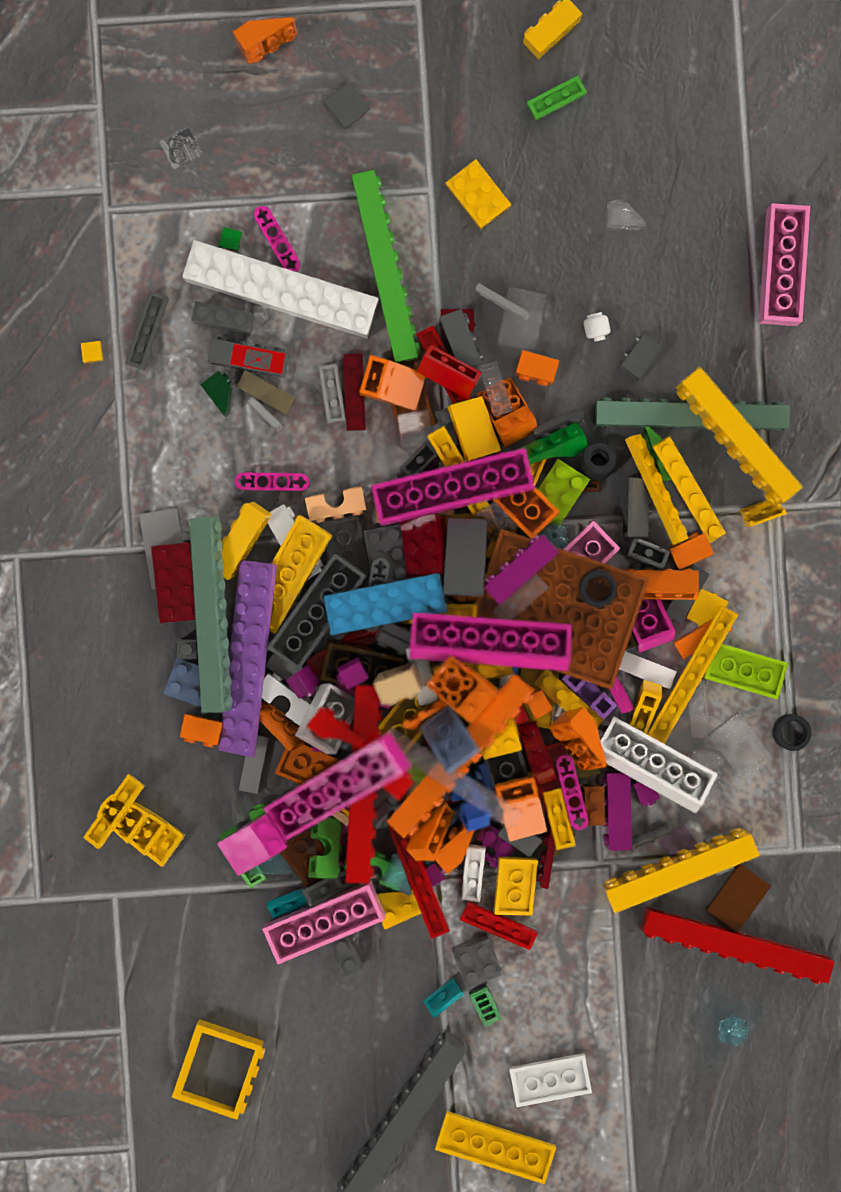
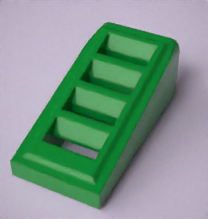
M487 984L469 991L471 1000L484 1027L502 1020ZM486 994V997L479 1000L476 999L477 997ZM487 1000H489V1002H490V1003H488V1004H486V1005H483V1006H481V1007L479 1006V1004H481V1003H483V1002H485V1001H487ZM491 1006H492V1008H493L492 1010H490V1011H488V1012H485V1013L482 1012V1010H485V1009H487V1008H489V1007H491ZM493 1013H495L496 1015L491 1019H485L486 1016H489Z

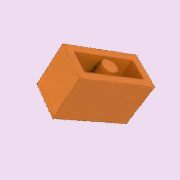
M522 350L515 375L519 376L518 379L529 382L531 379L537 381V384L540 386L548 387V384L552 385L554 382L559 360Z
M695 532L688 536L689 540L675 545L670 544L671 548L667 550L670 551L669 556L676 570H681L714 554L705 533L699 535L698 532Z
M186 713L180 737L184 738L185 742L195 743L200 741L203 742V746L214 748V745L219 744L223 722L213 718Z

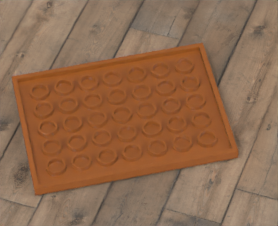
M501 529L484 581L492 574L496 577L501 572L499 568L507 561L509 563L513 562L516 559L514 555L521 548L526 550L531 546L528 542L532 539ZM556 548L559 553L502 604L499 605L485 588L483 596H478L476 602L478 605L477 618L571 625V649L568 671H554L612 690L649 578ZM593 570L608 572L614 577L617 584L615 598L610 604L603 607H593L586 604L579 594L581 578ZM602 577L590 579L586 586L587 594L594 600L604 599L609 593L608 582Z

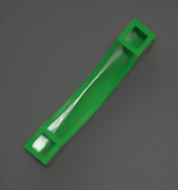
M575 422L517 450L526 449L528 462L531 465L552 457H573L584 452L588 444L583 430Z

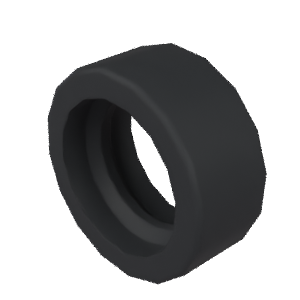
M593 570L586 573L579 583V594L582 600L593 607H603L610 604L617 593V584L614 577L603 570ZM602 577L608 582L609 593L604 599L594 600L587 594L586 586L590 579Z
M785 714L779 717L772 729L775 742L781 748L789 751H798L805 748L812 736L808 721L795 714ZM789 721L798 722L803 729L802 738L793 744L785 742L781 736L782 726Z

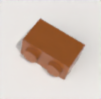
M582 784V798L588 814L587 826L605 825L604 786L602 784Z

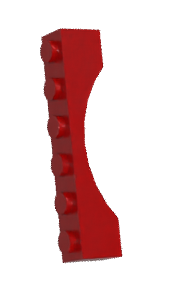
M321 706L306 724L320 738L343 740L359 749L368 745L365 742L367 738L359 731L356 733L349 729L351 725L344 719L339 721L335 718L334 715L336 713L328 706L325 709ZM405 771L399 777L383 785V788L397 800H400L414 783L411 779L413 775Z

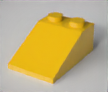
M510 718L506 723L508 727L501 734L498 732L494 737L495 742L488 749L485 747L482 751L484 760L522 750V741L515 718Z

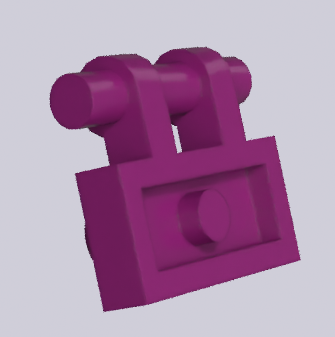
M489 823V826L481 829L476 838L482 842L481 846H486V848L489 846L496 851L494 856L485 851V860L489 862L491 867L498 868L499 857H511L516 847L499 837V829Z

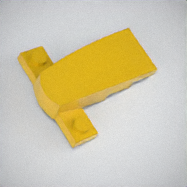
M128 774L116 792L106 798L101 804L96 820L83 838L97 849H101L114 831L126 843H130L143 855H147L159 866L163 867L186 835L154 812L135 802V799L145 785L131 774Z

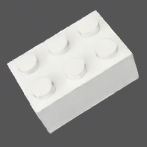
M330 683L321 684L295 736L326 754H336L343 740L320 738L306 724L321 706L324 709L328 706L336 713L334 715L335 718L339 721L344 719L351 724L354 718L355 698Z

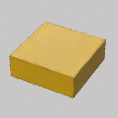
M100 341L81 343L83 363L103 361Z

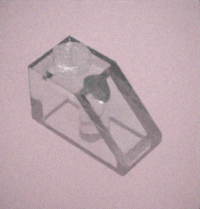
M619 199L608 202L606 206L605 230L643 231L645 229L646 222L629 203Z

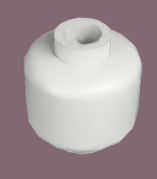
M602 312L588 315L587 319L583 322L586 337L589 339L594 338V342L606 339L605 335L611 332L608 317L602 315Z

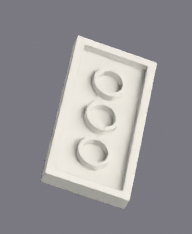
M584 1053L509 1067L516 1107L592 1093Z

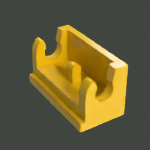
M768 500L740 509L746 528L787 514L786 510L781 507V504H771Z

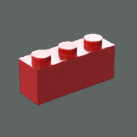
M432 345L428 348L417 370L424 377L433 380L466 399L471 395L482 374L477 369Z

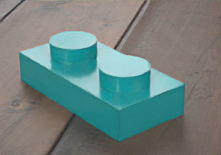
M302 889L292 891L289 894L266 902L272 917L276 918L308 906L301 891Z
M452 977L423 1000L431 1016L435 1018L461 998L464 992Z

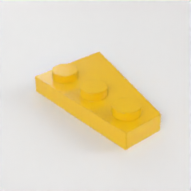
M412 889L377 893L386 913L384 921H381L384 929H388L421 914Z

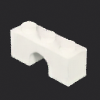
M275 672L273 675L268 673L263 682L262 698L270 704L276 696H286L291 703L286 716L300 726L313 700L309 697L307 698L306 695L298 699L291 687L282 682L283 678Z

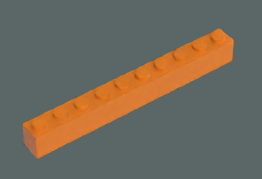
M513 674L467 728L481 751L450 774L446 773L441 763L438 762L390 817L387 823L403 838L413 837L419 830L417 826L422 821L426 822L432 815L430 811L442 804L444 801L443 796L447 792L450 793L457 786L455 782L460 777L463 778L470 771L468 767L472 762H478L482 757L481 752L485 747L488 749L495 742L494 737L497 733L501 734L508 727L506 723L509 719H514L521 710L519 708L522 704H527L534 695L532 693L535 689L519 675Z

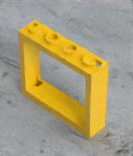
M199 1019L172 1098L237 1120L239 1113L244 1114L247 1105L244 1099L246 1095L250 1096L253 1087L250 1084L251 1079L257 1076L259 1066H256L258 1059L262 1060L266 1050L262 1048L264 1041ZM202 1033L255 1050L235 1108L183 1090Z

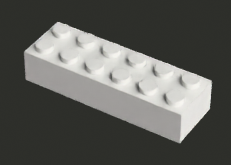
M616 717L612 719L601 739L604 756L608 765L694 813H697L718 775Z

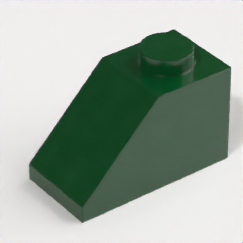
M217 371L200 385L223 416L227 417L229 416L232 387L229 384L232 381L226 373L222 375Z

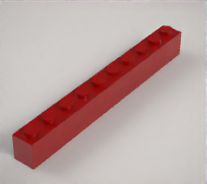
M355 685L353 732L359 731L367 738L365 742L370 744L381 737V729H377L378 721L382 720V710H378L381 700L375 685ZM352 744V754H353V753L357 752V751L360 750V749L357 748L356 746H354V745ZM378 789L349 805L346 883H369L370 878L374 876V866H370L371 858L375 857V847L371 846V842L376 837V827H372L373 819L377 818V807H373V803L378 798Z
M647 906L640 927L642 932L645 933L644 935L649 938L655 939L657 936L663 938V941L667 943H682L681 946L692 949L697 947L700 948L701 952L711 954V952L719 953L718 956L722 958H737V961L743 964L752 962L758 968L766 969L770 967L774 969L773 971L780 974H785V972L792 973V976L795 978H810L811 982L820 985L822 982L829 984L835 963L833 959L825 955Z

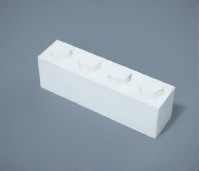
M284 504L270 512L272 516L268 521L280 545L284 542L295 522L293 520L295 514L291 507H286ZM320 559L308 580L322 572L321 568L324 565Z

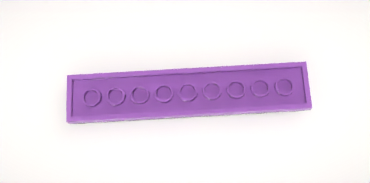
M241 560L239 564L229 652L230 690L233 704L232 710L225 711L222 715L223 725L219 741V751L254 757L256 753L276 564Z

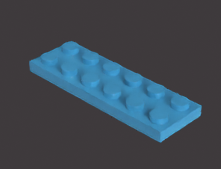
M439 574L324 596L331 635L413 619V613L440 614L447 612Z

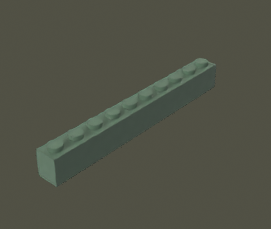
M600 398V401L595 403L594 426L706 429L701 422V417L692 413L689 409L690 405L686 400H676V403H669L668 399H658L657 402H650V399H638V402H631L629 398H620L619 401H611V398ZM734 401V404H732L754 430L785 431L789 429L790 405H784V402H772V405H765L763 401H755L753 404H745V401Z
M220 517L189 518L202 713L225 712L232 710L233 699L230 690L228 622L225 611L227 603L224 595L223 543L220 532L222 525Z

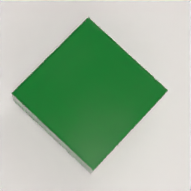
M223 227L219 247L238 251L242 231Z

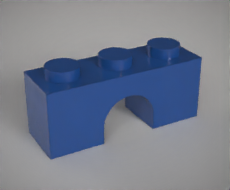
M468 772L465 777H460L455 782L457 786L449 793L453 802L457 800L469 802L461 805L460 818L467 832L489 826L490 817H492L491 808L489 805L486 806L484 795L481 790H478L475 777L471 776L470 772Z

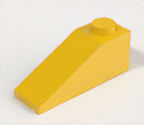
M643 679L634 704L635 709L632 711L628 723L630 726L647 734L662 698V685Z

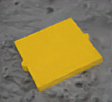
M701 589L698 599L694 600L686 618L701 626L715 617L721 605L727 608L729 602L718 597L716 593L712 594Z

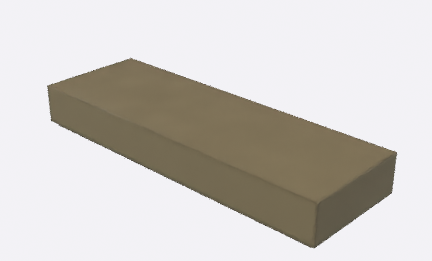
M246 370L236 386L238 389L285 415L288 414L296 400L295 397Z

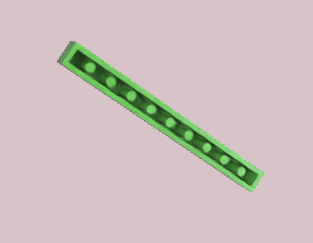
M374 170L353 174L352 181L394 361L398 364L418 360V354H421L419 344L415 343L413 338L416 335L414 324L410 325L409 317H412L410 305L406 306L404 300L408 297L406 288L401 287L400 280H403L401 268L397 269L396 262L399 261L397 250H393L391 244L395 242L393 232L388 231L387 227L390 224L388 212L384 213L383 210L386 202L384 194L379 192V187H382L380 176H376Z

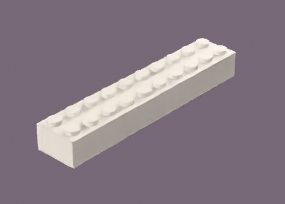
M195 240L193 241L182 276L188 283L368 339L379 305V298Z

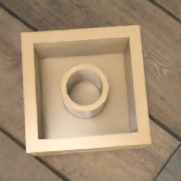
M415 661L379 673L374 682L382 705L387 703L388 705H394L400 701L399 699L404 697L407 699L416 697L423 684Z

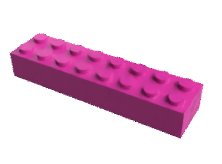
M525 448L371 485L379 521L382 526L535 490Z
M413 613L410 659L446 661L452 655L462 663L568 671L571 649V625Z
M389 732L275 799L263 809L285 842L399 777L411 765Z

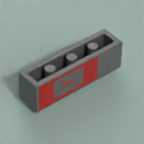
M217 337V339H212L208 362L212 365L285 378L289 354L283 348L274 347V350L266 349L267 346L262 344L250 346L245 341L236 340V343L229 342L228 338Z

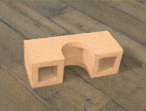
M362 486L343 489L344 501L339 506L329 505L324 493L305 497L309 521L314 520V523L326 521L325 518L333 516V519L344 518V514L352 513V516L363 514V510H366Z

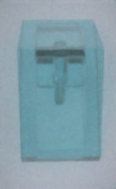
M394 854L381 880L384 885L406 895H411L412 892L398 854Z

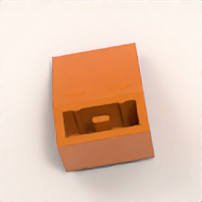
M293 17L248 21L232 31L236 44L249 65L261 61L264 55L269 52H275L281 44L292 41L296 37L295 35H297Z
M370 355L360 389V396L416 411L425 377L418 373L417 370Z
M511 377L477 393L478 397H483L492 426L504 448L533 434V429L538 427L534 415Z
M452 655L426 684L428 688L470 724L499 691L485 677Z
M584 707L562 712L549 726L553 736L562 743L565 751L573 757L580 769L587 771L607 766L596 722Z
M532 775L495 784L509 841L547 832L536 784Z
M463 822L458 828L454 826L447 832L448 836L443 840L435 858L436 862L447 874L463 861L474 830L467 832Z

